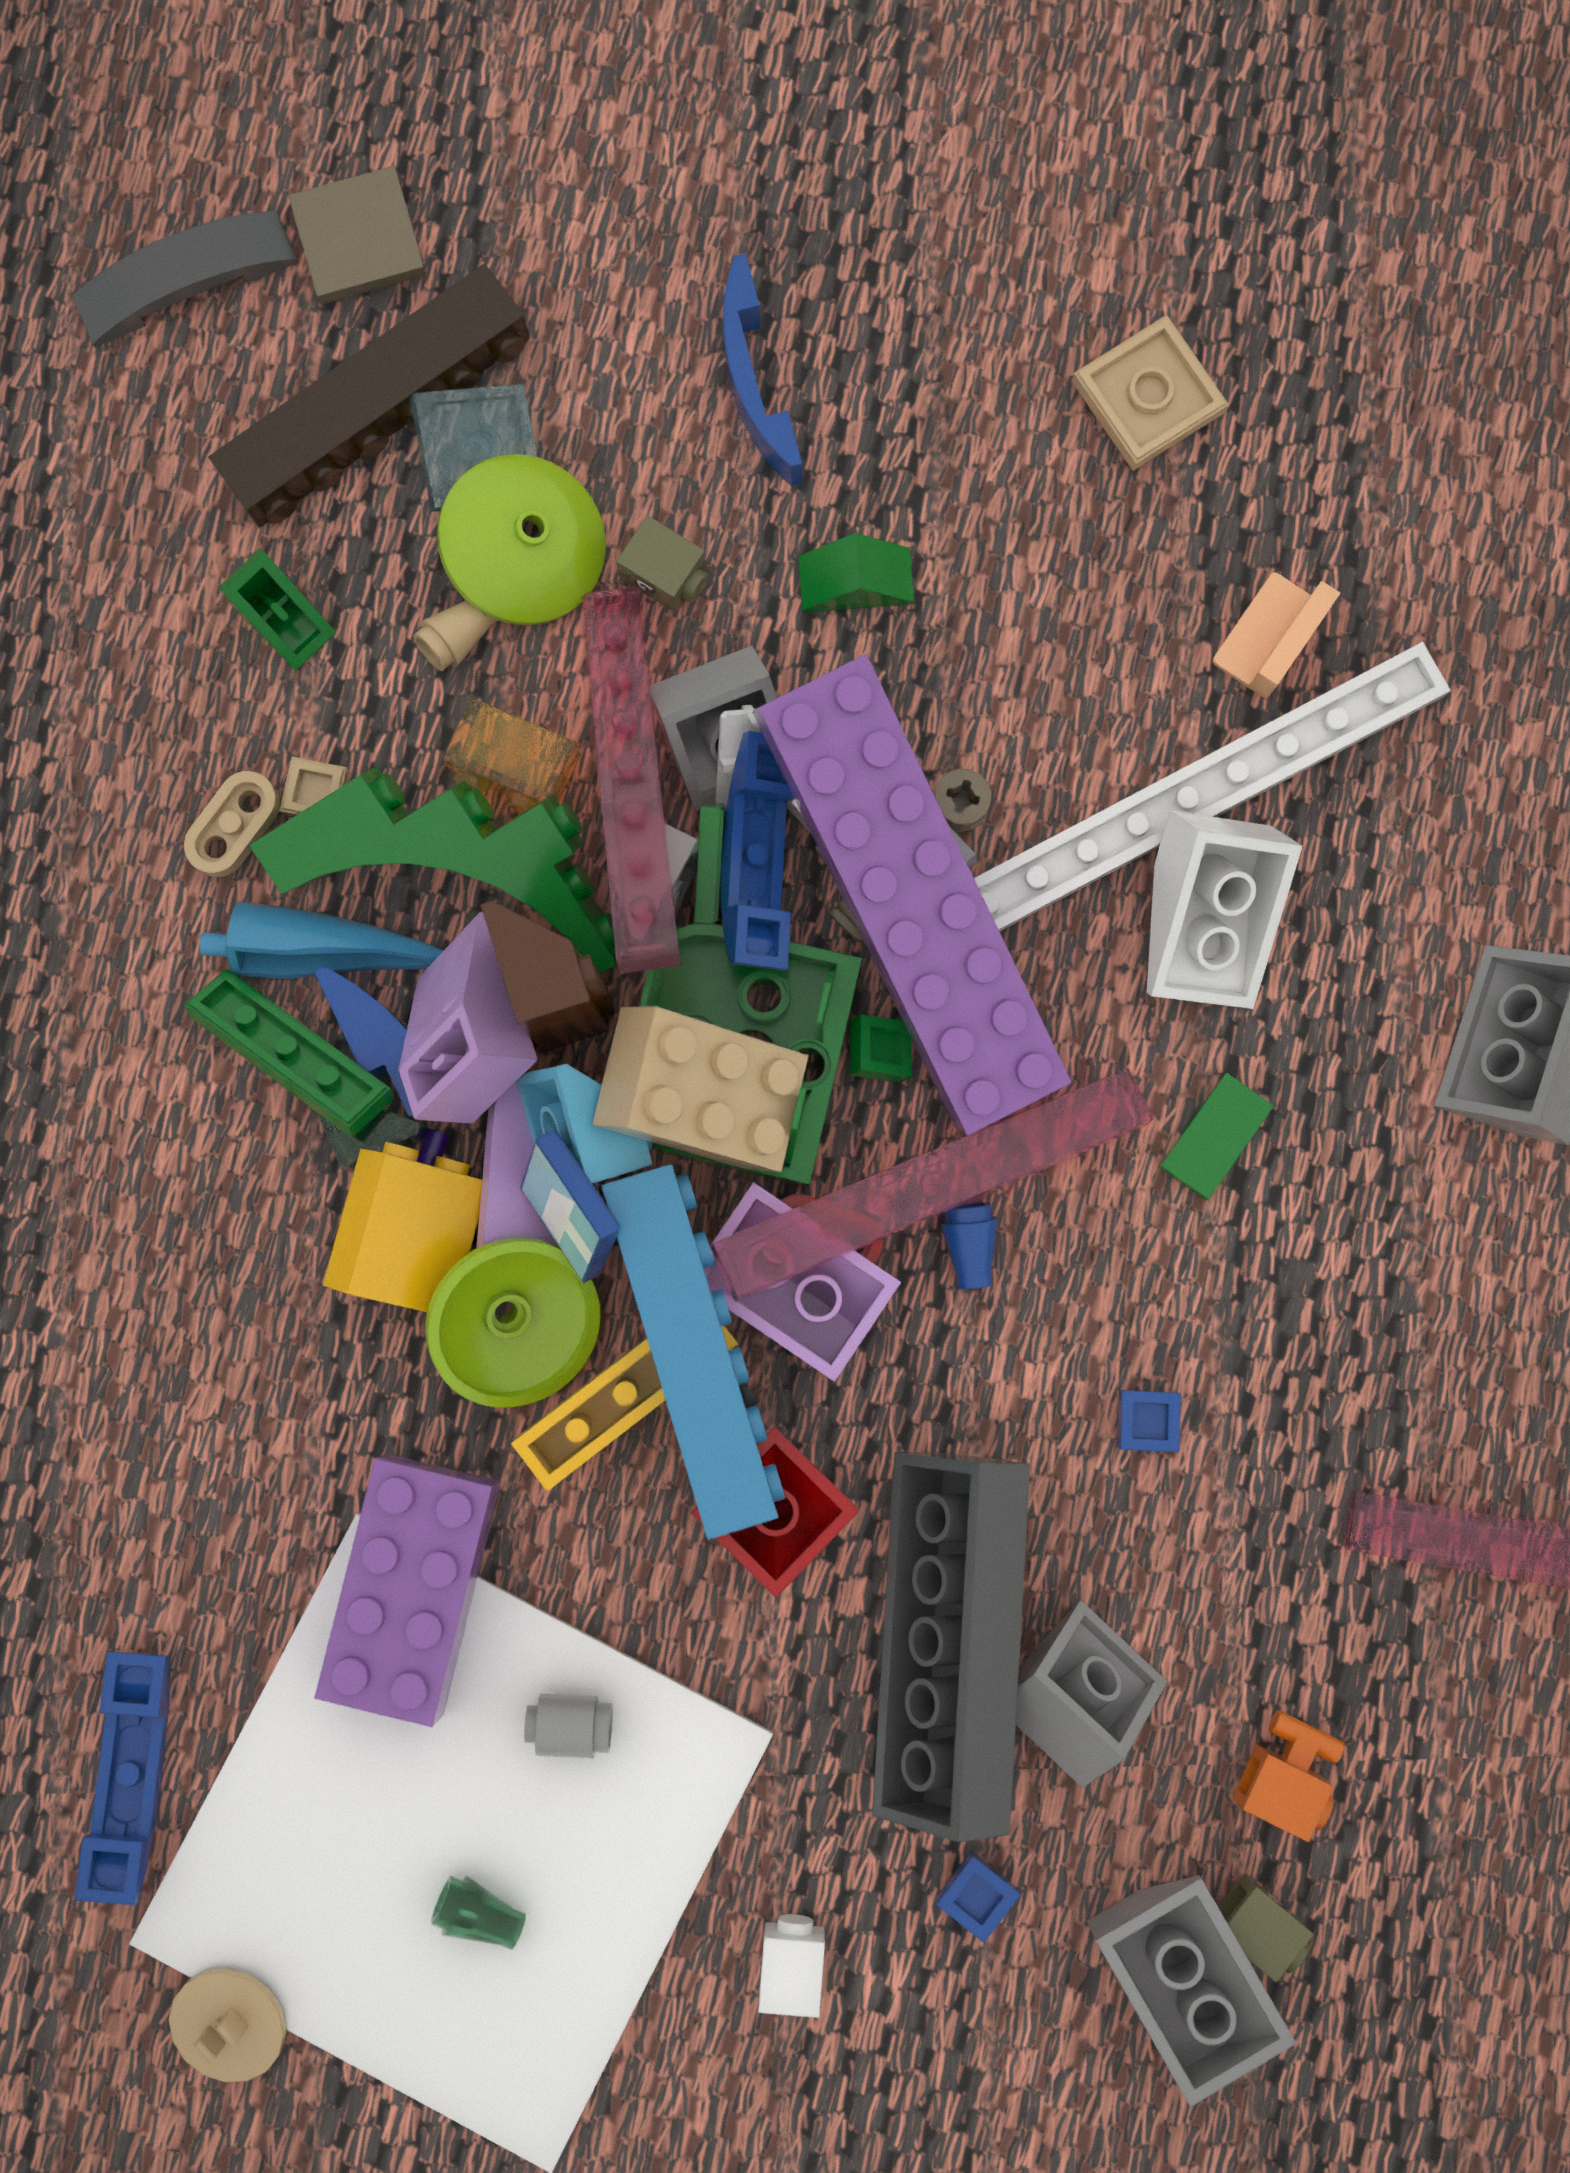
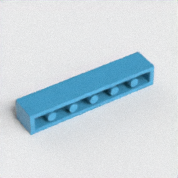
M670 1164L602 1185L607 1206L620 1225L617 1239L707 1540L778 1518L774 1502L785 1499L775 1463L765 1467L762 1465L756 1444L768 1439L758 1406L745 1408L739 1385L750 1382L740 1347L728 1350L721 1327L732 1324L723 1290L719 1289L710 1292L704 1269L715 1266L705 1231L693 1234L686 1211L698 1207L688 1174L676 1176L673 1166Z

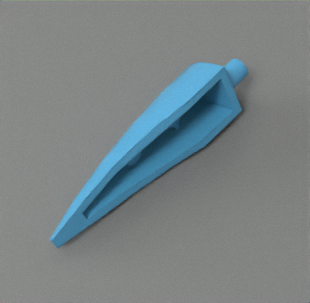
M238 902L234 906L227 934L202 932L200 938V954L227 957L231 972L236 976L288 980L314 976V971L323 966L336 973L385 969H427L443 952V950L422 941L373 925L322 913L249 902Z

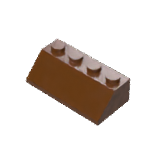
M494 901L481 904L517 1024L544 1052L610 1031L606 1017L616 1014L607 984L603 981L601 973L598 972L596 964H593L590 954L580 957L570 940Z

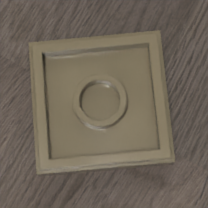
M395 165L288 195L320 305L427 275Z

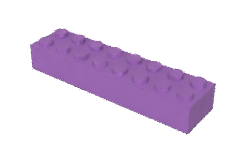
M867 654L755 709L752 713L955 1128L969 1136L1072 1083Z

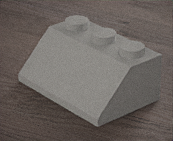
M1485 945L1434 1106L1519 1136L1570 1145V956Z
M1199 1875L1137 1890L1087 1920L1098 1946L1190 2107L1297 2044Z

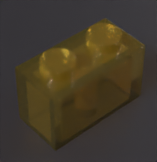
M470 698L443 761L450 772L456 774L453 779L455 784L465 779L471 789L477 788L483 795H485L487 788L508 796L505 804L522 813L551 794H554L560 804L581 757V753L576 741Z

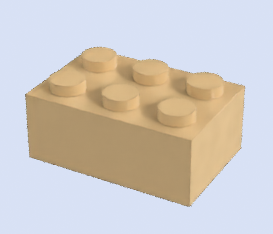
M657 1006L621 1007L592 1125L744 1169L782 1172L808 1055Z

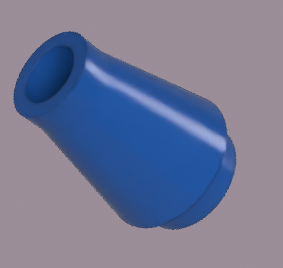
M970 1202L944 1207L946 1220L941 1221L940 1224L956 1273L957 1288L977 1289L991 1286V1270L998 1217L992 1216L991 1203Z

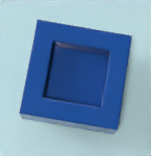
M1119 1390L1117 1448L1120 1450L1179 1452L1181 1393Z
M971 1851L937 1895L935 1901L937 1906L985 1943L1021 1894L1015 1885Z

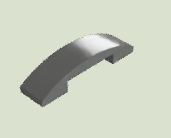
M277 211L241 214L191 227L153 242L110 265L85 283L72 296L94 347H97L145 327L146 325L142 318L242 275H244L247 283L253 282L298 263V259Z

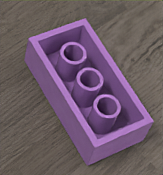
M385 1454L374 1459L314 1699L428 1727H433L444 1715L501 1481L391 1454Z

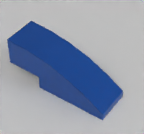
M325 966L315 970V975L358 1065L376 1078L388 1073L408 1116L414 1119L399 1072L407 1027L390 1010L353 982Z

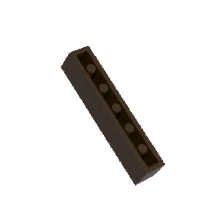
M484 263L216 450L208 458L259 528L268 522L271 524L282 522L296 510L299 500L313 490L321 492L331 488L342 477L343 469L360 457L366 460L378 455L387 446L388 438L407 425V427L412 428L425 422L433 413L434 405L452 393L458 396L469 391L477 383L480 373L495 362L504 364L517 357L523 350L525 341L530 339L524 314Z

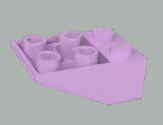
M483 912L478 913L417 980L399 1064L400 1076L415 1120L473 1124L538 1060L530 1036L517 1024Z

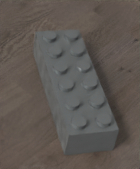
M894 1452L872 1816L955 1842L1010 1835L1030 1477L1029 1463L952 1453Z

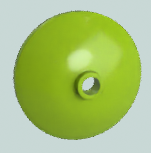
M508 454L496 456L476 464L466 471L453 485L445 498L438 519V550L441 562L451 583L473 607L505 623L525 626L539 625L566 616L589 596L602 573L606 554V538L597 506L587 490L576 478L558 465L542 458L530 455ZM530 521L536 524L540 532L539 537L532 538L527 536L522 529V522Z
M523 1237L506 1238L485 1244L471 1251L455 1263L444 1275L433 1293L425 1322V1337L430 1358L436 1370L449 1387L472 1402L497 1408L520 1407L538 1402L553 1395L567 1385L587 1362L599 1333V1298L592 1279L583 1283L559 1246L540 1239ZM501 1303H512L511 1310L507 1314L495 1315V1311Z

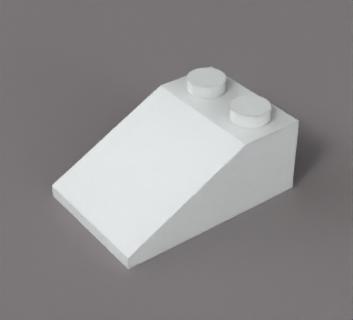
M1170 810L1154 865L1147 993L1153 997L1253 1009L1302 845L1270 825Z

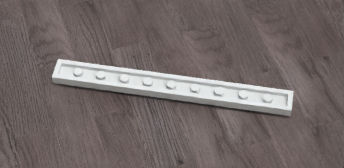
M1421 642L975 877L974 880L1000 932L1159 848L1170 810L1218 817L1445 697L1451 690L1426 646Z

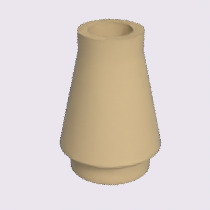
M465 600L421 621V629L413 635V638L425 658L436 669L443 671L450 665L457 667L488 628L497 620L482 613Z

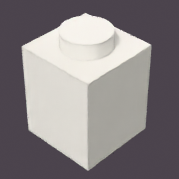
M785 1914L778 1916L777 1923L765 1922L758 2013L819 2018L825 1935L824 1927L813 1926L812 1918L803 1915Z

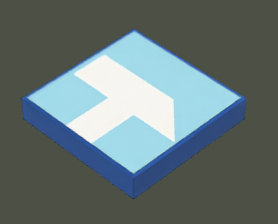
M553 1130L535 1140L520 1189L582 1282L585 1283L601 1274L620 1230V1225L559 1134Z

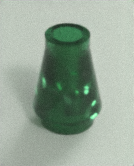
M450 1876L435 1905L431 1924L443 1929L442 1936L496 1944L512 1950L522 1932L526 1914L512 1908L469 1876H466L463 1881Z

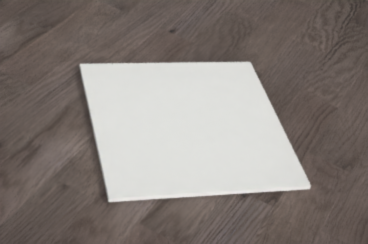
M357 1513L129 1944L190 1978L208 1969L232 1968L253 1975L267 1986L276 1997L283 2009L286 2029L545 2171L552 2173L773 1736V1732L480 1576L477 1577L444 1715L433 1727L314 1699L361 1513ZM541 1693L598 1696V1702L612 1703L613 1721L610 1752H595L594 1758L536 1756L535 1743H525L524 1740L527 1706H538Z

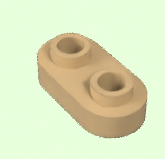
M242 771L230 776L222 784L185 836L184 851L188 861L200 872L211 877H224L235 872L251 853L252 849L249 845L263 837L278 816L280 797L274 785L266 777L253 771ZM250 795L260 796L261 804L259 808L251 813L244 812V800ZM224 840L227 845L224 855L219 858H211L209 855L210 845L214 841Z

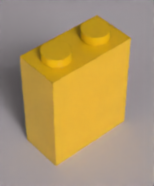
M385 1142L382 1152L360 1148L323 1286L346 1294L427 1312L433 1293L444 1275L455 1263L470 1253L479 1220L482 1180L468 1176L470 1165L436 1156L434 1166L417 1162L419 1150Z

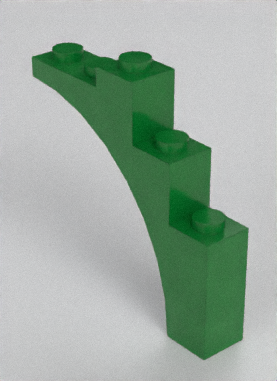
M376 765L249 845L281 894L319 876L362 865L408 863L452 870L494 885L532 907L565 935L582 956L590 954L593 964H596L599 973H603L617 965L627 951L623 946L626 938L621 926L610 913L603 914L593 899L592 894L595 893V889L588 874L579 864L572 866L567 858L584 843L579 835L583 830L572 808L565 802L559 804L554 794H551L496 828L491 821L494 814L488 800L477 788L471 789L464 779L408 814L403 806L405 797L400 786L389 774L383 775Z

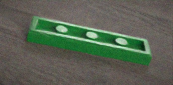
M227 968L184 1004L190 1018L351 1138L393 1100L390 1087Z

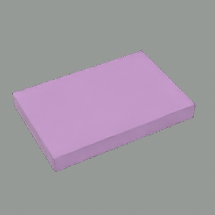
M517 1082L488 1108L476 1248L497 1240L516 1237L540 1239L558 1246L520 1189L534 1144ZM600 1181L592 1184L598 1194Z

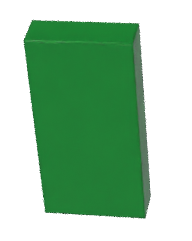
M704 802L700 807L694 923L715 924L721 915V856L726 814L724 803Z
M1223 1074L1158 1167L1202 1199L1209 1200L1274 1105L1230 1074Z

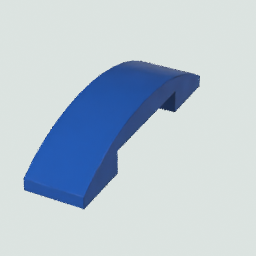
M746 253L736 255L729 271L723 307L725 356L731 391L744 426L765 460L791 486L801 484L802 461L789 412L785 411L766 416L744 336V332L760 329V305Z
M753 731L743 733L733 769L726 807L721 856L723 932L730 964L786 971L788 970L791 912L781 911L787 802L793 800L794 797L763 734Z
M107 1652L99 1713H106L93 1814L90 1834L82 1838L74 1901L124 1905L138 1904L149 1861L160 1801L170 1698L169 1656Z

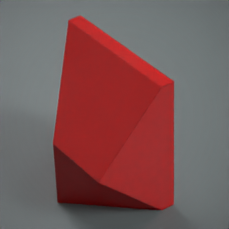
M773 1426L766 1434L768 1440L756 1445L763 1467L775 1463L785 1496V1499L774 1502L778 1518L715 1538L777 1598L860 1510ZM696 1506L690 1513L703 1525L698 1507Z

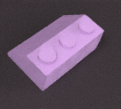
M754 1182L710 1245L715 1266L704 1269L710 1292L722 1289L728 1310L834 1382L901 1284L899 1280Z

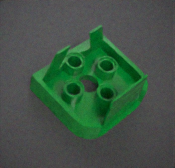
M690 924L671 931L655 946L657 957H651L639 1007L657 1006L740 1034L758 1032L767 1036L774 1045L802 1054L812 1053L818 1056L823 1063L824 1071L817 1080L802 1082L782 1172L744 1169L653 1142L652 1148L667 1155L809 1187L862 958L789 942L788 970L776 971L730 964L723 926ZM761 985H769L775 988L781 997L779 1005L769 1012L754 1010L748 1003V997L754 988Z

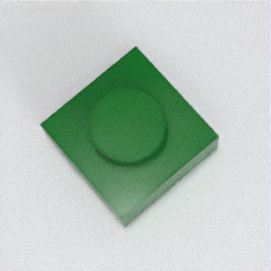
M860 1014L850 1020V1076L897 1083L912 1077L911 1036L903 1021Z

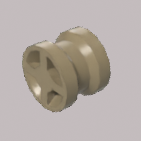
M956 769L944 775L935 788L934 796L948 825L955 833H967L982 824L991 805V791L988 782L981 774L971 769ZM967 795H969L970 798H971V800H972V802L977 803V805L971 804V801H970V799L967 797Z

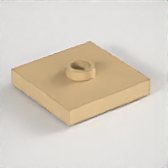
M1167 315L1079 369L1072 377V383L1133 471L1226 413L1229 406Z

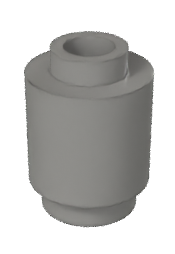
M541 1693L538 1706H527L524 1728L525 1743H535L536 1756L594 1758L595 1752L609 1753L612 1736L613 1704L598 1702V1696Z

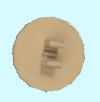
M232 1968L208 1969L190 1978L173 1999L169 2016L172 2041L183 2059L202 2075L222 2082L249 2081L265 2073L282 2052L287 2032L283 2009L272 1991L253 1975Z

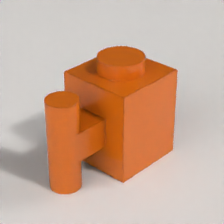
M1277 1710L1271 1719L1269 1732L1288 1741L1282 1755L1256 1743L1232 1798L1244 1811L1309 1842L1314 1830H1321L1327 1823L1334 1804V1799L1330 1796L1334 1786L1321 1775L1309 1770L1315 1755L1333 1764H1337L1344 1752L1345 1743Z

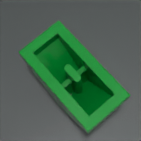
M853 533L798 556L802 613L914 604L910 548Z
M260 548L218 587L234 609L295 671L336 633Z

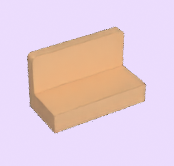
M1272 573L1214 656L1213 664L1267 700L1332 607L1340 592L1321 581L1310 595L1280 574Z

